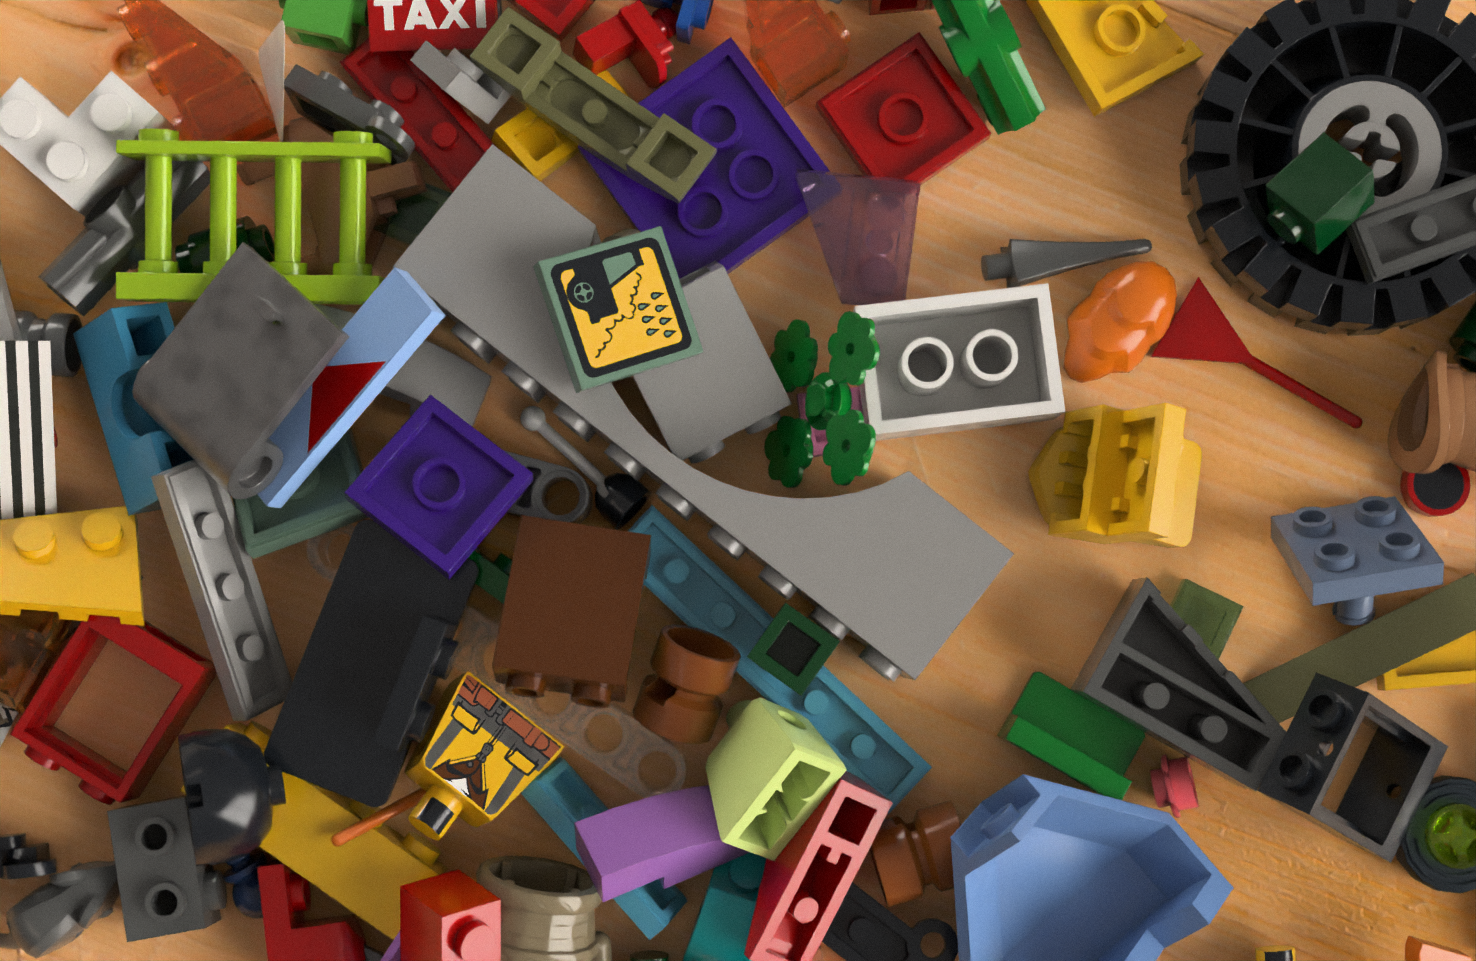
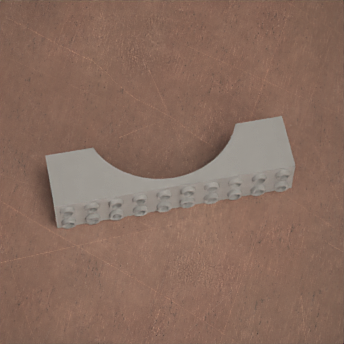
M492 144L393 265V268L396 267L407 271L440 310L456 323L450 331L459 338L461 343L488 364L496 355L507 363L502 372L515 386L537 403L541 401L545 394L558 403L553 413L559 417L558 419L586 442H589L594 434L601 437L609 444L604 453L610 461L636 481H639L644 473L649 475L661 485L656 492L658 498L686 521L694 513H697L713 527L707 533L708 538L731 557L738 561L746 552L764 566V569L760 572L758 578L783 598L789 600L795 592L815 607L808 617L830 635L842 641L847 633L865 646V649L858 657L875 671L893 682L899 674L904 678L916 680L1014 553L910 471L881 485L855 493L832 497L788 498L751 492L718 481L692 468L670 453L631 414L613 387L612 382L576 393L533 266L541 260L600 244L601 240L596 225Z

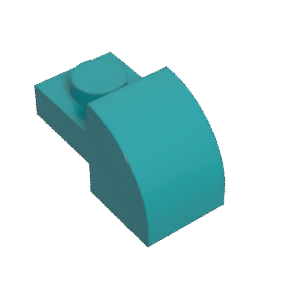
M750 852L713 869L682 961H752L744 955L767 858Z

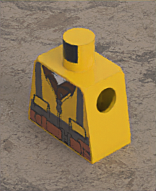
M466 671L453 680L445 689L421 743L418 742L405 768L407 777L426 791L408 816V820L417 830L436 841L441 840L457 816L475 828L484 825L497 817L561 753L565 746L471 672Z

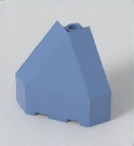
M1024 774L983 800L951 836L959 961H1156L1164 948L1209 925L1233 889V886L1170 813Z

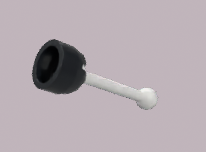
M529 406L522 411L520 420L525 429L538 431L597 485L595 492L596 508L602 517L616 530L625 526L648 501L651 492L641 482L636 481L628 474L615 473L605 476L545 421V413L541 408Z

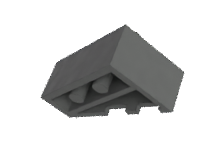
M1147 577L1132 579L1070 690L1236 786L1257 791L1286 731L1232 671H1228L1202 642V637L1190 624H1186Z

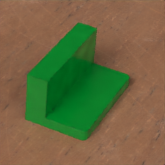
M1034 672L1031 674L997 736L1094 792L1122 800L1132 783L1131 780L1124 777V774L1142 744L1145 733L1071 691L1041 672Z

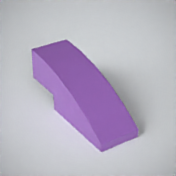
M709 785L651 796L574 822L576 849L602 902H606L659 879L663 889H666L750 853L721 841Z

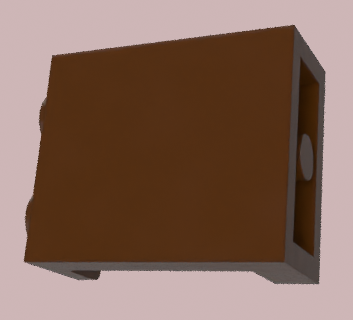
M521 515L492 662L496 682L506 684L505 690L507 692L522 697L541 698L544 697L545 690L571 694L570 700L572 702L593 708H607L610 706L611 701L625 702L644 580L647 579L651 557V535Z

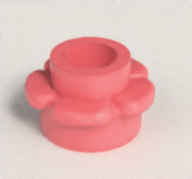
M1167 754L1162 755L1160 758L1161 768L1150 770L1155 800L1158 808L1170 806L1173 816L1179 818L1181 817L1180 811L1199 807L1191 766L1187 756L1169 760Z

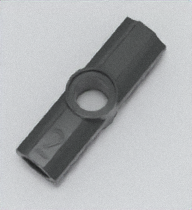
M172 161V223L210 184V171L202 161ZM145 164L126 186L124 184L118 185L95 204L84 219L83 225L85 228L38 276L58 297L83 316L93 309L96 303L111 290L116 283V272H127L129 268L131 270L137 269L138 261L145 260Z

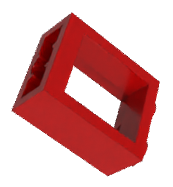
M89 615L88 621H82L10 734L27 744L24 754L31 760L54 771H58L62 766L82 779L78 787L84 793L99 802L112 805L115 800L123 803L140 797L214 680L217 672L212 661L144 620L145 626L126 625L120 623L119 617ZM108 640L181 684V687L128 771L120 768L54 726Z

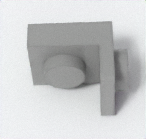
M425 41L410 59L440 88L487 124L490 123L512 96L455 47L448 56H445L432 44Z

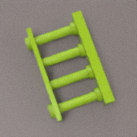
M139 129L138 140H116L117 154L136 161H145V260L138 261V272H116V299L135 302L197 301L236 251L237 162H275L274 262L268 263L313 304L363 305L385 279L381 276H372V264H366V163L391 164L392 151L380 143H373L372 133L337 131L333 132V142L179 141V132L175 130ZM172 161H210V261L203 262V273H178V262L172 261ZM301 163H340L339 263H333V275H307L308 264L301 263Z

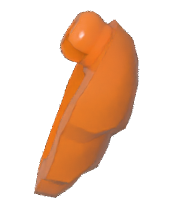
M1137 261L1107 273L1096 282L1090 295L1081 301L1067 318L1069 339L1064 352L1063 368L1070 379L1084 383L1098 380L1110 373H1130L1143 360L1150 347L1162 339L1170 326L1177 299L1175 279L1167 268L1154 261Z

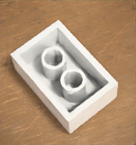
M1049 283L854 307L853 312L858 313L861 318H870L874 321V336L880 348L879 360L876 366L866 371L865 379L859 385L864 423L873 426L876 433V441L1049 421L1056 419L1065 412Z

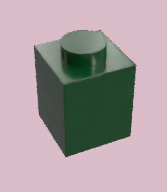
M1324 132L1265 185L1269 209L1267 218L1272 228L1287 242L1296 244L1300 241L1316 255L1375 203L1373 170Z
M784 603L747 657L802 696L840 641L793 607Z

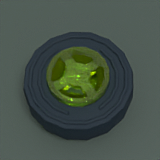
M1441 775L1432 779L1395 854L1397 860L1413 879L1434 890L1464 893L1476 889V782L1468 778ZM1447 820L1450 821V825L1446 827L1444 832H1438L1447 824Z

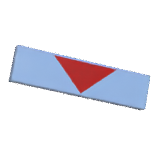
M394 267L342 330L350 337L269 437L281 449L283 463L275 479L263 491L258 493V496L266 506L283 507L446 316L407 271Z

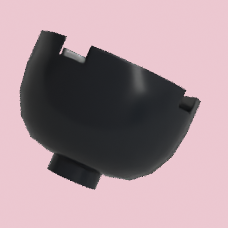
M203 729L178 735L196 866L204 864L216 865L246 856L261 845L270 832L273 806L286 804L280 764L267 766L258 744L245 734L229 729Z

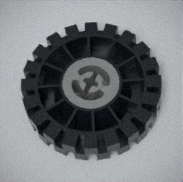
M1285 0L1264 12L1256 25L1251 29L1246 27L1224 52L1197 93L1199 95L1198 101L1187 117L1181 144L1188 145L1187 156L1179 165L1181 194L1192 196L1194 209L1187 215L1198 245L1207 241L1210 242L1218 255L1210 264L1230 287L1239 280L1253 292L1247 302L1273 318L1282 312L1297 317L1294 327L1326 334L1335 328L1347 329V336L1380 334L1396 326L1403 329L1444 311L1476 292V246L1437 260L1438 263L1432 268L1427 263L1367 285L1346 229L1318 255L1300 241L1296 244L1287 242L1272 228L1268 221L1269 209L1265 186L1323 132L1325 133L1329 124L1343 119L1350 120L1354 127L1339 139L1337 143L1361 161V155L1352 151L1357 147L1364 149L1363 159L1372 163L1369 167L1373 170L1374 185L1396 166L1395 162L1388 160L1398 151L1401 152L1402 173L1394 192L1383 197L1374 195L1375 203L1361 216L1476 175V140L1474 139V136H1476L1475 14L1470 12L1459 23L1454 22L1445 16L1451 0H1303L1299 3H1296L1295 0Z

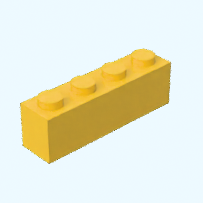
M251 721L247 727L242 723L226 725L223 728L248 736L259 745L264 756L265 748L272 734L271 730L255 721ZM282 772L286 804L273 806L271 830L259 847L387 937L394 940L400 931V886L445 873L448 867L437 860L441 851L417 833L409 831L406 837H403L385 823L342 846L336 847L331 842L334 834L382 808L371 807L356 800H351L346 796ZM183 785L180 791L186 795Z

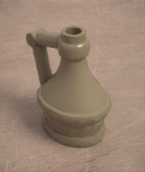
M530 856L490 858L479 866L476 872L477 883L501 899V961H612L610 938L604 932L595 931L594 909L599 906L602 900L586 870L571 864Z

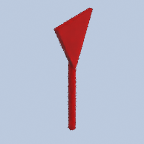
M1199 277L1151 355L1152 358L1243 364L1350 427L1358 429L1363 424L1359 416L1252 356Z

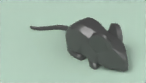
M115 861L78 863L68 871L49 875V883L32 891L6 912L7 925L10 932L8 934L0 933V948H21L28 955L39 958L75 940L95 920L108 917L113 912L112 906L120 895Z

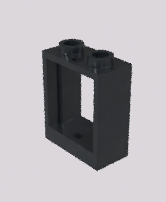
M1316 672L1257 791L1337 838L1391 863L1448 746L1372 694ZM1361 722H1363L1376 732L1336 813L1322 806L1321 803ZM1333 743V751L1326 756L1331 744ZM1400 786V795L1396 798H1392V790L1395 787Z

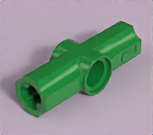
M931 0L942 22L939 30L963 77H969L991 126L993 125L997 134L1017 131L1034 122L1036 117L1046 108L1017 50L1022 47L1000 1Z

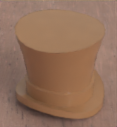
M1436 349L1406 391L1391 421L1388 433V449L1392 460L1400 469L1409 473L1429 474L1438 470L1442 464L1451 463L1476 472V372H1462L1460 364L1447 363V352Z

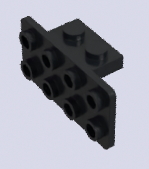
M360 521L352 533L265 748L264 758L269 766L280 764L282 772L371 807H379L387 803L412 741L421 743L430 726L436 705L428 701L438 677L444 680L447 679L457 658L461 643L453 639L479 576L477 563L467 558L449 580L374 521Z

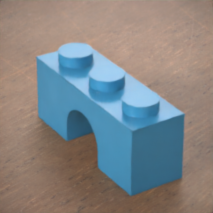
M167 302L110 308L73 333L129 516L160 510L161 506L151 476L193 460L134 400L132 393L133 385L141 366L152 358L175 329Z

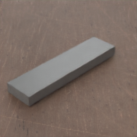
M193 459L151 476L232 719L233 721H248L284 702L292 680L251 556L245 549L231 495Z

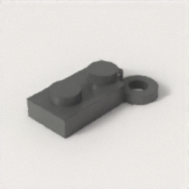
M296 64L284 80V89L297 113L331 132L361 131L372 133L373 143H380L392 151L391 165L406 162L416 147L415 142L401 129L405 121L396 110L380 100L374 99L368 104L355 97L352 90L333 74L321 71L317 76Z

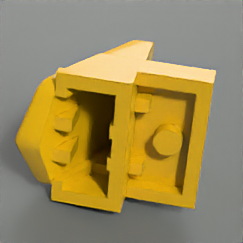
M1160 403L1130 410H1121L1102 404L1065 412L1063 427L1058 428L1051 435L1028 471L1029 480L1044 521L1049 525L1048 535L1099 544L1136 542L1166 548L1188 545L1192 537L1202 451L1197 443L1183 437L1186 409L1169 403Z

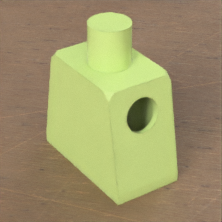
M760 697L754 700L738 702L729 709L726 715L729 730L708 756L705 769L721 841L775 861L847 769L807 718Z

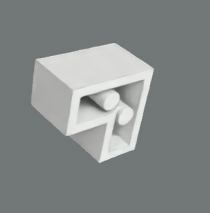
M112 71L105 76L70 116H67L22 77H19L0 98V145L69 206L85 217L104 195L118 185L124 184L126 186L145 164V161H136L117 154L116 140H138L139 129L179 131Z

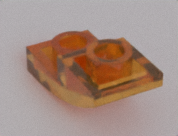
M21 609L20 616L0 614L1 706L22 716L54 661L72 620L59 619L58 612Z

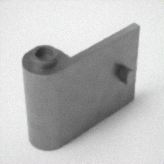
M242 242L152 358L141 366L133 385V398L233 498L247 499L263 491L275 479L281 469L283 453L269 437L350 336L251 246ZM278 320L281 323L277 325L274 321Z

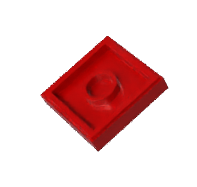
M920 32L816 101L815 106L886 209L988 140L992 134Z

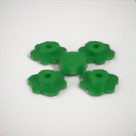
M851 311L845 312L840 317L837 333L832 334L828 341V352L832 356L829 364V373H821L814 379V370L818 359V344L814 338H810L808 323L804 320L796 319L789 324L787 330L777 332L774 340L776 350L771 354L770 360L786 393H792L796 387H807L805 398V415L807 420L782 416L777 423V430L771 431L765 440L764 451L767 459L770 460L768 474L772 480L781 481L784 487L796 488L802 481L804 470L812 462L813 443L811 440V426L816 430H826L828 443L823 450V461L826 465L831 466V477L837 485L847 486L853 481L855 476H864L867 473L869 461L876 443V433L872 425L864 423L861 411L851 409L852 396L848 383L855 386L861 385L865 379L866 371L873 369L879 360L880 348L874 336L875 323L872 319L861 318L858 313Z

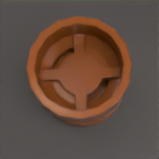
M676 624L664 626L660 631L650 660L651 667L656 673L647 675L642 682L632 711L634 718L645 728L670 740L687 744L709 742L723 708V703L718 695L727 693L731 686L741 658L739 650L723 638L702 629Z
M951 800L916 810L913 822L908 824L899 816L884 819L869 850L888 908L923 898L926 885L932 884L941 892L954 888L951 836L961 826V823Z

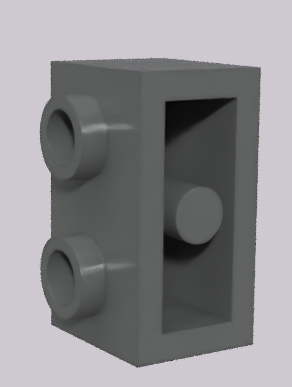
M186 795L124 806L107 811L127 942L204 929L221 920L220 909H224L227 904L225 880L222 872L214 870L213 865L204 864L196 866Z

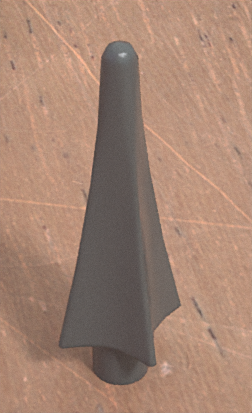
M1010 239L1008 247L1000 248L1001 253L982 256L981 269L985 281L1006 278L1007 288L1019 287L1084 266L1145 254L1151 251L1152 244L1147 239L1114 242H1056Z

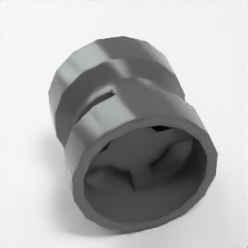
M14 310L22 340L50 341L52 376L74 377L77 375L82 361L73 333L82 328L79 316L68 313H54L45 320L38 318L30 311Z

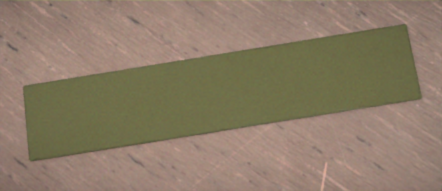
M1474 573L1468 574L1243 684L1278 723L1295 716L1316 672L1357 687L1475 631L1476 576Z

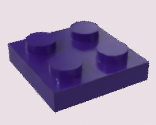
M430 394L348 487L344 494L348 502L450 580L533 482V473Z

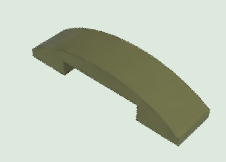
M510 7L505 9L470 55L471 61L484 73L560 133L625 176L678 204L717 153L716 148L665 113L660 118L569 57L562 52L558 40Z

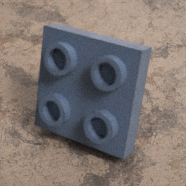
M1371 496L1360 499L1357 503L1326 508L1304 507L1294 513L1271 516V539L1313 606L1334 602L1332 613L1340 623L1355 626L1371 622L1375 617L1374 596L1443 585V560L1395 496L1387 498Z

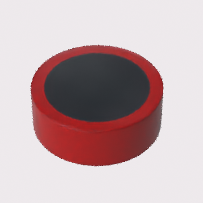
M1451 463L1442 464L1438 470L1429 474L1403 471L1400 479V490L1405 503L1414 512L1427 517H1438L1454 513L1464 505L1470 493L1471 484L1467 469Z

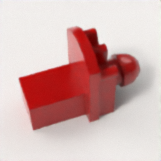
M638 0L629 6L626 5L619 9L617 15L577 36L572 54L578 63L596 75L629 58L647 86L657 88L667 80L666 66L672 63L668 53L674 50L672 43L668 39L676 34V23L679 15L673 9L661 8L653 11L651 16L642 2Z

